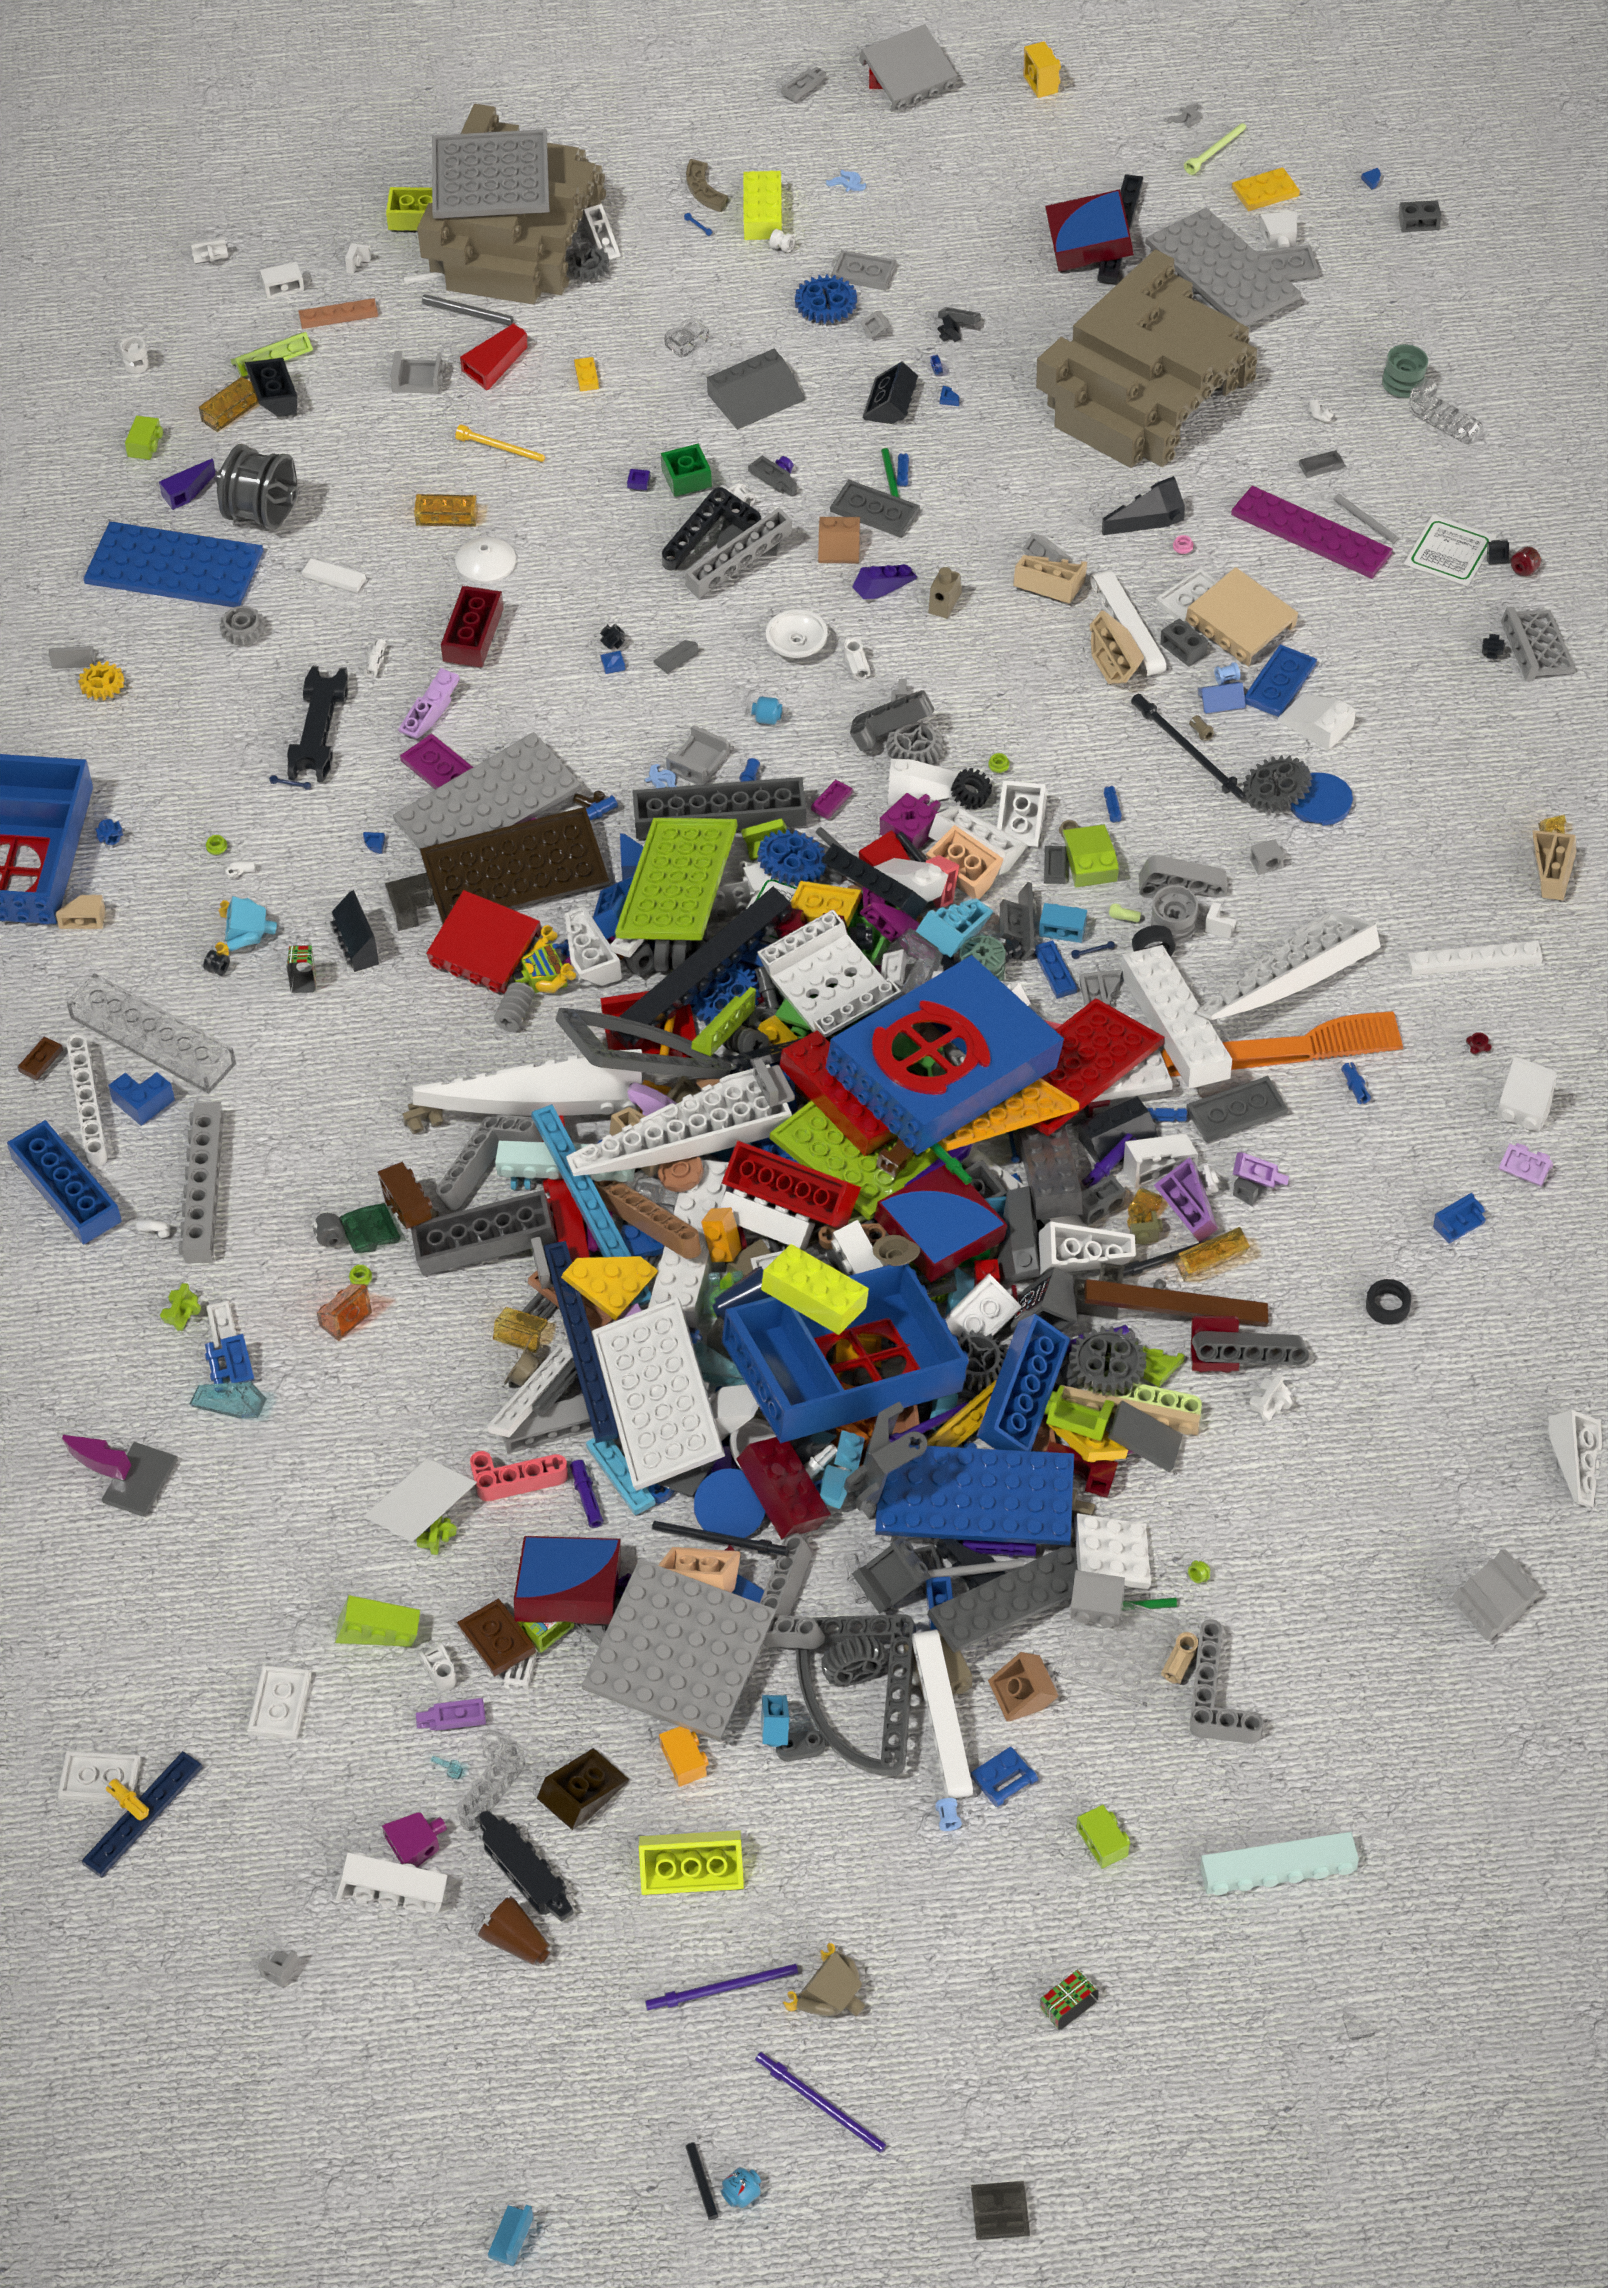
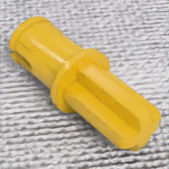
M117 1778L109 1782L112 1788L107 1786L106 1791L119 1802L121 1808H126L138 1820H143L148 1816L149 1808L136 1797L134 1791H129Z

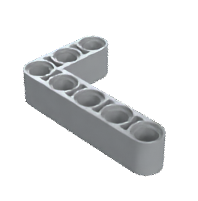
M491 1114L483 1119L436 1188V1193L448 1210H455L464 1203L496 1156L499 1141L542 1142L543 1139L533 1119L530 1117Z
M792 1533L782 1543V1546L789 1547V1553L787 1556H777L760 1604L776 1609V1615L763 1644L770 1647L815 1649L821 1646L825 1639L824 1633L812 1617L789 1616L812 1555L811 1549L803 1537L798 1533Z
M1205 1620L1200 1627L1189 1725L1190 1731L1194 1736L1200 1738L1248 1744L1256 1743L1261 1739L1263 1730V1719L1258 1713L1214 1707L1223 1629L1221 1623L1217 1620ZM1212 1633L1215 1636H1208L1207 1634ZM1204 1655H1211L1213 1657L1207 1658ZM1203 1676H1207V1677H1210L1211 1679H1207V1680H1206V1679H1203L1202 1677H1203ZM1206 1698L1208 1701H1201L1199 1699ZM1197 1720H1204L1206 1723H1198ZM1222 1723H1228L1231 1726H1223ZM1248 1726H1253V1727H1255L1256 1729L1251 1730V1729H1248L1247 1727H1248Z

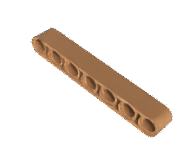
M609 1180L595 1181V1187L608 1210L683 1258L691 1259L701 1254L698 1231L694 1227L622 1182Z

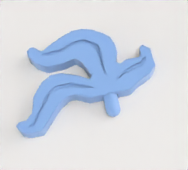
M843 169L841 170V177L826 180L827 186L843 185L846 188V192L849 190L863 191L866 188V183L860 184L861 177L858 173L845 172Z
M659 764L650 767L649 777L645 779V782L652 781L656 788H666L665 784L661 781L667 782L668 787H677L675 785L676 775L672 771L662 770L658 772Z

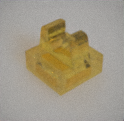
M1565 815L1544 819L1538 823L1540 831L1552 832L1556 830L1557 833L1565 834L1564 824L1567 822Z

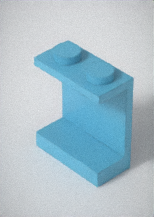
M844 1430L841 1431L834 1464L846 1469L843 1470L828 1464L826 1465L819 1492L826 1505L838 1509L841 1508L847 1495L843 1486L846 1478L859 1468L864 1437Z

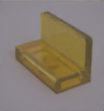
M505 1307L495 1319L493 1340L525 1349L528 1340L532 1337L527 1349L536 1353L540 1345L541 1332L548 1325V1320Z

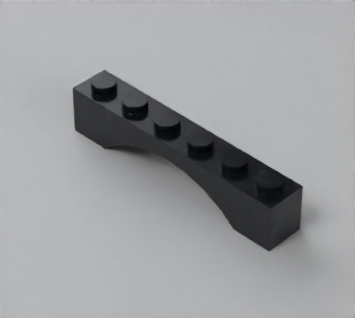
M832 843L821 860L836 873L866 888L914 920L917 919L927 904V901L912 889Z
M926 1538L937 1546L940 1556L943 1559H948L952 1567L996 1562L992 1556L980 1554L966 1548L955 1539ZM1000 1571L962 1577L967 1582L968 1589L972 1590L1006 1573Z

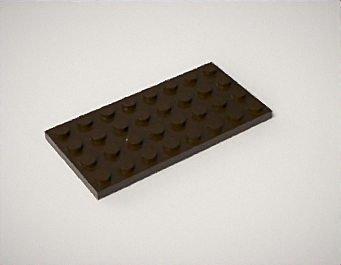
M586 807L420 848V855L442 925L463 890L513 910L610 885Z

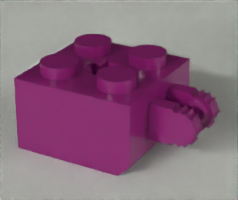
M906 793L880 817V835L883 836L891 830L896 835L903 831L916 849L919 850L931 839L929 833L935 816L939 813L937 811L940 809L941 803L935 800L928 806L927 804L931 798L928 794H924L917 799Z

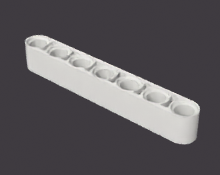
M1109 569L1091 575L1090 583L1106 613L1128 629L1143 654L1144 659L1139 665L1143 675L1147 677L1166 671V662L1162 653L1113 571Z
M75 1033L68 1037L67 1049L83 1146L88 1163L91 1166L99 1167L106 1163L108 1156L91 1056L86 1037L83 1034Z
M938 1630L912 1634V1643L946 1798L973 1795L972 1782Z

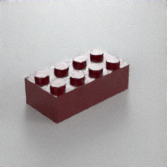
M462 586L441 642L443 662L483 668L504 609L502 591Z
M777 1437L751 1443L736 1458L781 1540L792 1533L804 1534L818 1530L831 1516L790 1441L780 1443Z

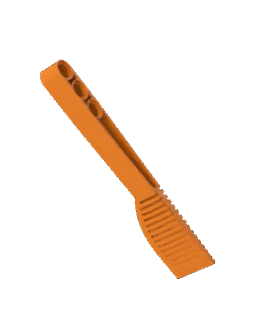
M1393 1011L1338 1017L1320 1024L1305 1036L1222 1042L1232 1058L1231 1070L1313 1061V1058L1319 1060L1320 1057L1321 1059H1325V1057L1329 1059L1331 1056L1337 1058V1056L1343 1057V1055L1349 1056L1350 1054L1353 1056L1355 1054L1361 1055V1053H1378L1380 1051L1403 1049ZM1163 1049L1160 1053L1170 1077L1181 1076L1168 1053Z

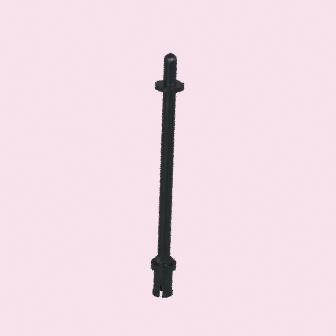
M1137 693L1133 696L1131 704L1142 712V716L1146 719H1153L1223 784L1222 791L1224 793L1231 791L1238 799L1242 800L1245 798V793L1237 786L1238 779L1236 777L1228 778L1157 713V706L1154 703L1147 701L1142 694Z

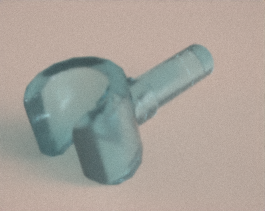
M432 1756L431 1762L448 1769L446 1773L448 1777L460 1779L463 1768L459 1761L451 1760L449 1762Z

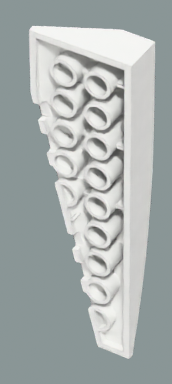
M1334 910L1329 911L1300 927L1296 931L1295 937L1289 936L1285 939V945L1275 947L1272 950L1273 954L1271 956H1264L1244 972V978L1238 977L1233 981V987L1224 988L1220 992V997H1213L1199 1008L1197 1015L1214 1020L1248 1011L1296 993L1349 965L1355 964L1357 960L1371 955L1373 951L1380 948L1376 924Z
M753 1069L725 1076L720 1079L719 1083L713 1086L709 1084L703 1087L701 1092L693 1096L689 1094L683 1097L681 1102L677 1104L671 1103L641 1118L638 1124L634 1126L630 1124L622 1128V1132L614 1136L610 1134L602 1138V1142L596 1145L590 1144L566 1156V1160L573 1176L614 1172L673 1162L735 1147L737 1140L750 1143L768 1138L770 1132L790 1118L792 1113L787 1103L769 1107L753 1076Z

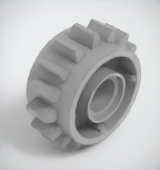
M237 606L225 612L224 617H221L219 626L222 637L226 638L228 643L231 642L234 645L245 646L260 639V635L264 634L265 622L263 615L258 614L257 609L248 606Z

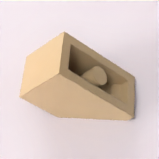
M80 895L56 912L59 929H103L105 905L102 895Z

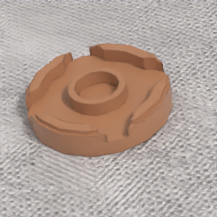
M698 1156L663 1163L658 1168L661 1184L673 1192H684L692 1189L699 1184L704 1174V1168Z

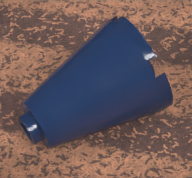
M762 1266L755 1268L714 1298L715 1304H712L717 1318L721 1316L724 1320L726 1309L773 1297L761 1290Z

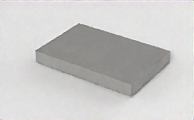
M841 250L831 273V278L836 275L837 280L843 277V282L849 281V284L886 291L897 266V260Z

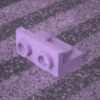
M1509 1143L1499 1170L1542 1187L1549 1169L1553 1167L1552 1160H1549L1550 1156L1542 1152L1532 1153L1528 1151V1147L1516 1143V1145Z

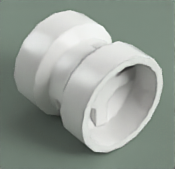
M775 229L770 237V247L775 249L781 248L782 251L789 253L794 246L795 235L790 233L783 234V231Z

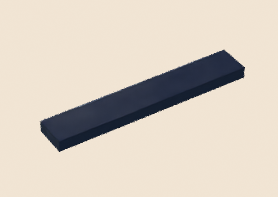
M182 1751L139 1798L149 1808L148 1816L143 1820H138L127 1811L81 1860L82 1864L102 1878L203 1768L202 1764Z

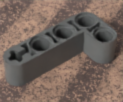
M920 690L859 714L852 721L850 734L859 750L865 751L875 745L877 736L931 715L935 709L926 692Z

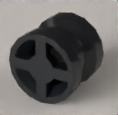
M210 950L204 959L203 968L209 972L213 970L215 974L222 976L229 967L230 958L225 954L219 955L217 951Z

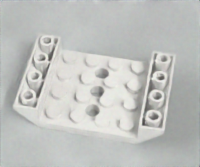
M834 910L758 951V956L775 986L813 1032L818 1030L825 1038L902 994L889 977L885 980L847 935L844 922ZM852 972L857 973L853 977L846 976L847 974ZM831 983L838 984L834 988L827 987ZM812 994H818V997L814 999L808 998Z

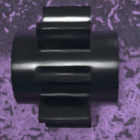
M607 624L600 632L602 635L600 641L610 650L614 646L616 649H619L625 641L623 638L625 632L616 624H613L612 627Z
M1489 634V638H1483L1482 653L1487 654L1486 658L1497 659V655H1503L1504 640L1499 639L1500 635Z

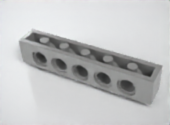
M780 507L688 570L685 576V586L698 599L791 535L792 519Z

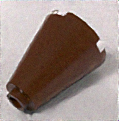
M512 1896L505 1898L489 1916L491 1917L488 1922L489 1926L484 1923L478 1933V1937L532 1965H535L537 1962L542 1964L551 1953L548 1950L550 1944Z

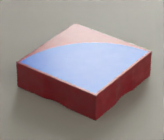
M1120 189L1045 206L1058 272L1086 266L1095 262L1110 261L1134 255Z
M946 1164L878 1201L874 1217L889 1235H900L920 1247L919 1255L912 1262L930 1282L957 1268L966 1259L977 1256L1004 1241L1007 1228L1005 1221L971 1183L965 1185L956 1174H952L946 1168Z
M524 1536L514 1593L515 1622L550 1623L565 1621L580 1624H610L615 1613L616 1587L619 1583L622 1562L621 1539Z

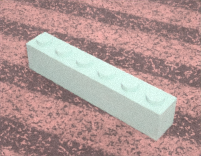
M499 1141L495 1160L498 1176L507 1178L563 1179L544 1142ZM573 1143L576 1151L590 1145ZM635 1168L589 1174V1176L595 1181H633Z
M1352 1832L1202 1855L1200 1869L1206 1894L1223 1895L1232 1890L1248 1891L1253 1887L1263 1885L1265 1887H1273L1282 1882L1297 1883L1303 1879L1313 1877L1315 1879H1322L1328 1875L1338 1873L1340 1875H1347L1357 1871L1359 1858Z

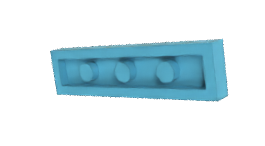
M593 1438L586 1442V1448L635 1516L656 1505L655 1499L646 1487L638 1491L633 1487L626 1458L613 1440L595 1443Z

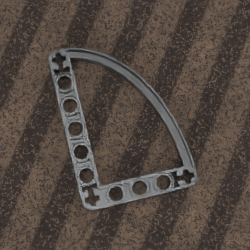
M570 1008L558 1009L556 1022L589 1063L594 1066L706 1079H721L730 1074L731 1066L714 1053L712 1056H708L691 1049L692 1041L674 1033L612 1015ZM588 1026L610 1029L645 1038L674 1048L693 1058L609 1050L605 1048Z
M906 1614L812 1617L824 1633L825 1639L823 1643L842 1642L846 1638L852 1639L855 1636L858 1638L866 1635V1637L874 1636L875 1639H880V1641L891 1640L881 1759L866 1756L852 1749L834 1733L826 1722L817 1702L812 1683L810 1649L796 1648V1663L805 1704L811 1718L829 1746L841 1758L866 1772L878 1775H899L905 1769L915 1654L912 1634L916 1633V1625L912 1617ZM885 1623L887 1626L883 1632L877 1633L874 1631L877 1624ZM904 1623L908 1624V1626L905 1627L906 1637H903V1633L900 1629L904 1626ZM838 1625L839 1629L836 1633H826L829 1626ZM853 1625H863L859 1633L854 1634L850 1632ZM902 1644L909 1646L906 1653H896L898 1646ZM906 1667L905 1675L900 1677L894 1675L897 1668ZM896 1690H905V1695L902 1698L894 1699L892 1697ZM902 1712L903 1718L900 1721H891L890 1718L893 1713ZM896 1734L901 1736V1741L898 1744H889L891 1736ZM891 1752L895 1753L894 1756L897 1760V1762L894 1763L893 1767H890L889 1763H892L893 1755Z

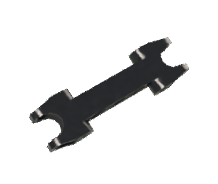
M313 665L305 677L303 699L310 701L300 744H289L287 752L288 780H295L304 769H312L316 771L317 782H323L331 770L333 747L326 746L336 702L346 703L347 667L339 668L337 674L333 677L324 678L320 676L319 666Z

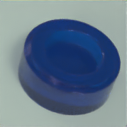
M938 354L930 356V363L934 374H942L943 368Z

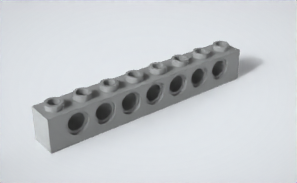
M221 1102L194 1103V1110L189 1114L192 1130H188V1142L191 1144V1147L187 1148L186 1151L189 1166L185 1167V1179L188 1180V1184L184 1185L183 1188L186 1203L182 1204V1216L185 1217V1221L180 1224L183 1241H179V1254L184 1256L185 1264L213 1263L224 1122Z

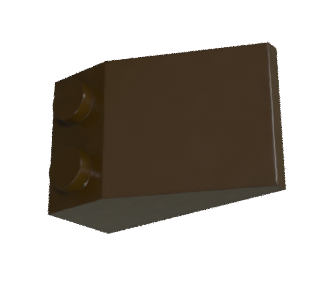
M592 1748L545 1777L536 1799L573 1830L589 1820L628 1783L629 1778L597 1750Z

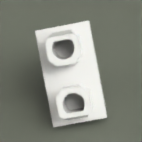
M224 237L191 243L194 263L213 262L215 259L228 257Z
M1277 1374L1274 1380L1264 1378L1260 1387L1262 1394H1264L1263 1397L1253 1395L1250 1400L1251 1409L1260 1413L1263 1421L1269 1422L1276 1411H1280L1281 1408L1289 1409L1292 1405V1400L1289 1397L1291 1392L1283 1383V1375Z

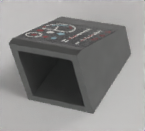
M1053 1268L1026 1287L1019 1301L1022 1308L1014 1315L1011 1329L1015 1330L1019 1321L1033 1314L1038 1315L1060 1332L1065 1331L1078 1322L1072 1275Z

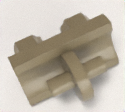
M411 1103L408 1104L409 1111L402 1113L403 1124L408 1126L412 1134L424 1130L421 1120L429 1118L432 1127L443 1124V1109L413 1105Z

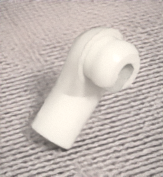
M1312 400L1309 403L1314 418L1323 422L1331 420L1333 417L1331 409L1321 410L1318 400Z
M234 861L226 868L225 875L229 879H236L244 872H255L256 863Z

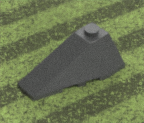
M1026 1186L1008 1190L1003 1215L1007 1228L1004 1241L999 1243L997 1252L1000 1284L1042 1276L1040 1275L1039 1235L1031 1187Z

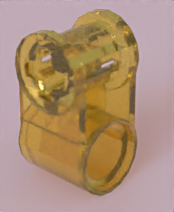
M1140 1187L1128 1207V1228L1130 1229V1224L1150 1222L1151 1211L1158 1212L1163 1197Z

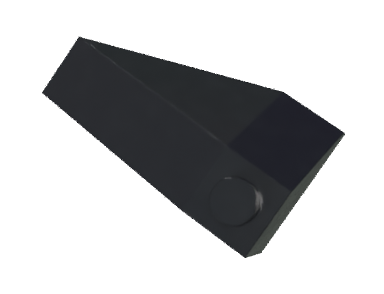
M1172 476L1155 483L1150 487L1151 491L1145 495H1137L1134 497L1135 501L1128 506L1122 505L1102 518V534L1111 535L1163 528L1183 521L1185 505L1176 478Z

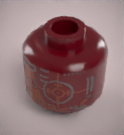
M1529 546L1522 547L1511 558L1513 571L1523 577L1531 575L1541 564L1540 554L1536 549Z

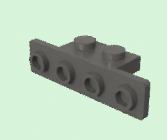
M1027 882L1019 892L1018 903L1003 899L999 904L1000 938L1008 939L1015 937L1022 949V956L1020 957L1022 961H1025L1029 955H1032L1036 948V943L1034 942L1035 926L1033 924L1035 909H1033L1034 892L1030 882Z

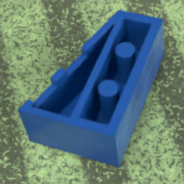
M634 875L600 891L593 919L605 939L612 936L616 938L615 931Z

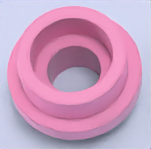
M1180 535L1173 542V549L1177 553L1187 554L1193 550V542L1189 536Z

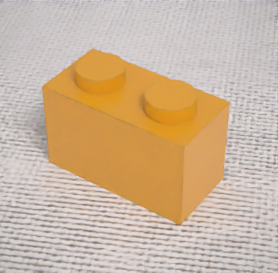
M732 1207L711 1208L701 1221L711 1261H734L741 1251L742 1245Z
M679 1726L659 1734L660 1747L678 1787L707 1776L706 1766L709 1765L708 1759L704 1751L699 1752L697 1747L699 1740L694 1731L690 1732L689 1729Z

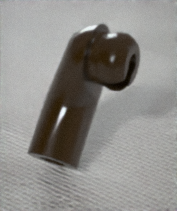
M595 791L593 797H586L576 793L573 797V803L588 808L590 804L604 800L605 793Z

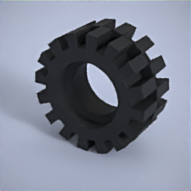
M969 768L968 771L963 769L962 772L958 773L951 787V791H953L951 793L952 797L956 796L954 801L956 803L960 801V806L962 807L964 804L967 805L966 809H970L971 806L973 810L978 807L981 808L992 792V784H989L991 780L989 778L985 779L986 774L984 772L982 775L979 774L980 770L978 769L973 772V768ZM965 785L975 787L978 793L970 792Z

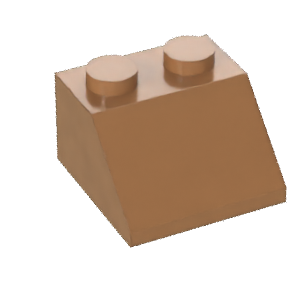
M819 517L818 563L859 564L860 517Z
M1020 1652L988 1679L1002 1713L1008 1722L1042 1711L1059 1697L1040 1655Z

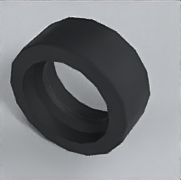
M1153 925L1141 929L1132 938L1133 951L1147 949L1144 947L1150 943L1160 941L1162 942L1160 945L1164 946L1171 957L1175 951V942L1169 928Z
M1383 1279L1376 1281L1370 1286L1367 1292L1366 1310L1373 1320L1381 1324L1393 1325L1400 1323L1407 1317L1411 1306V1293L1402 1282L1394 1279ZM1381 1294H1392L1402 1301V1306L1398 1309L1386 1310L1375 1303V1298Z

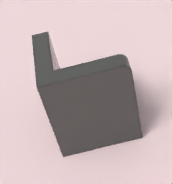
M1238 1177L1234 1182L1233 1196L1253 1206L1266 1191L1267 1187Z

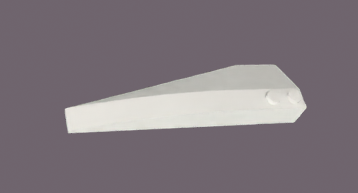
M638 1049V1050H619V1051H628V1052H638V1053H642L641 1049ZM575 1055L568 1057V1061L555 1063V1060H549L537 1067L534 1064L498 1070L496 1075L486 1076V1073L478 1074L476 1079L466 1081L462 1077L454 1079L450 1084L445 1085L443 1082L416 1086L413 1087L412 1101L413 1105L501 1115L531 1116L533 1111L553 1104L558 1116L608 1115L620 1112L628 1107L640 1112V1107L630 1101L627 1091L631 1083L641 1084L642 1072L597 1067L589 1063L585 1057L578 1058Z

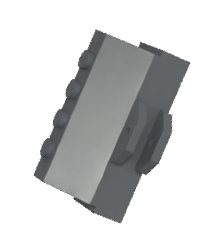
M900 1402L879 1412L863 1464L846 1478L843 1486L847 1493L855 1492L854 1495L857 1498L855 1505L859 1511L863 1510L869 1520L876 1516L877 1503L879 1502L888 1473L922 1456L927 1448L925 1436L915 1431L909 1432L893 1442L889 1441V1435L893 1433L898 1415L904 1409ZM910 1440H913V1442L920 1443L918 1446V1450L915 1447H909L911 1443Z

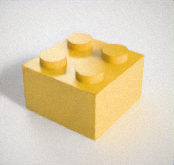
M1045 41L1025 46L1023 76L1037 98L1058 93L1061 64L1059 59H1056L1053 55L1052 49L1048 47Z

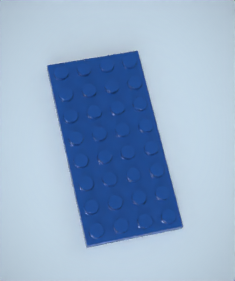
M109 521L83 579L84 583L88 585L234 608L241 605L264 550L263 545Z
M910 1445L909 1447H915L918 1450L919 1445ZM927 1446L922 1456L888 1473L879 1502L877 1503L875 1535L1070 1545L1074 1454Z

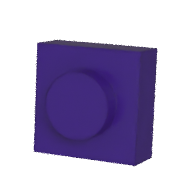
M630 469L627 488L647 490L651 477L650 471Z

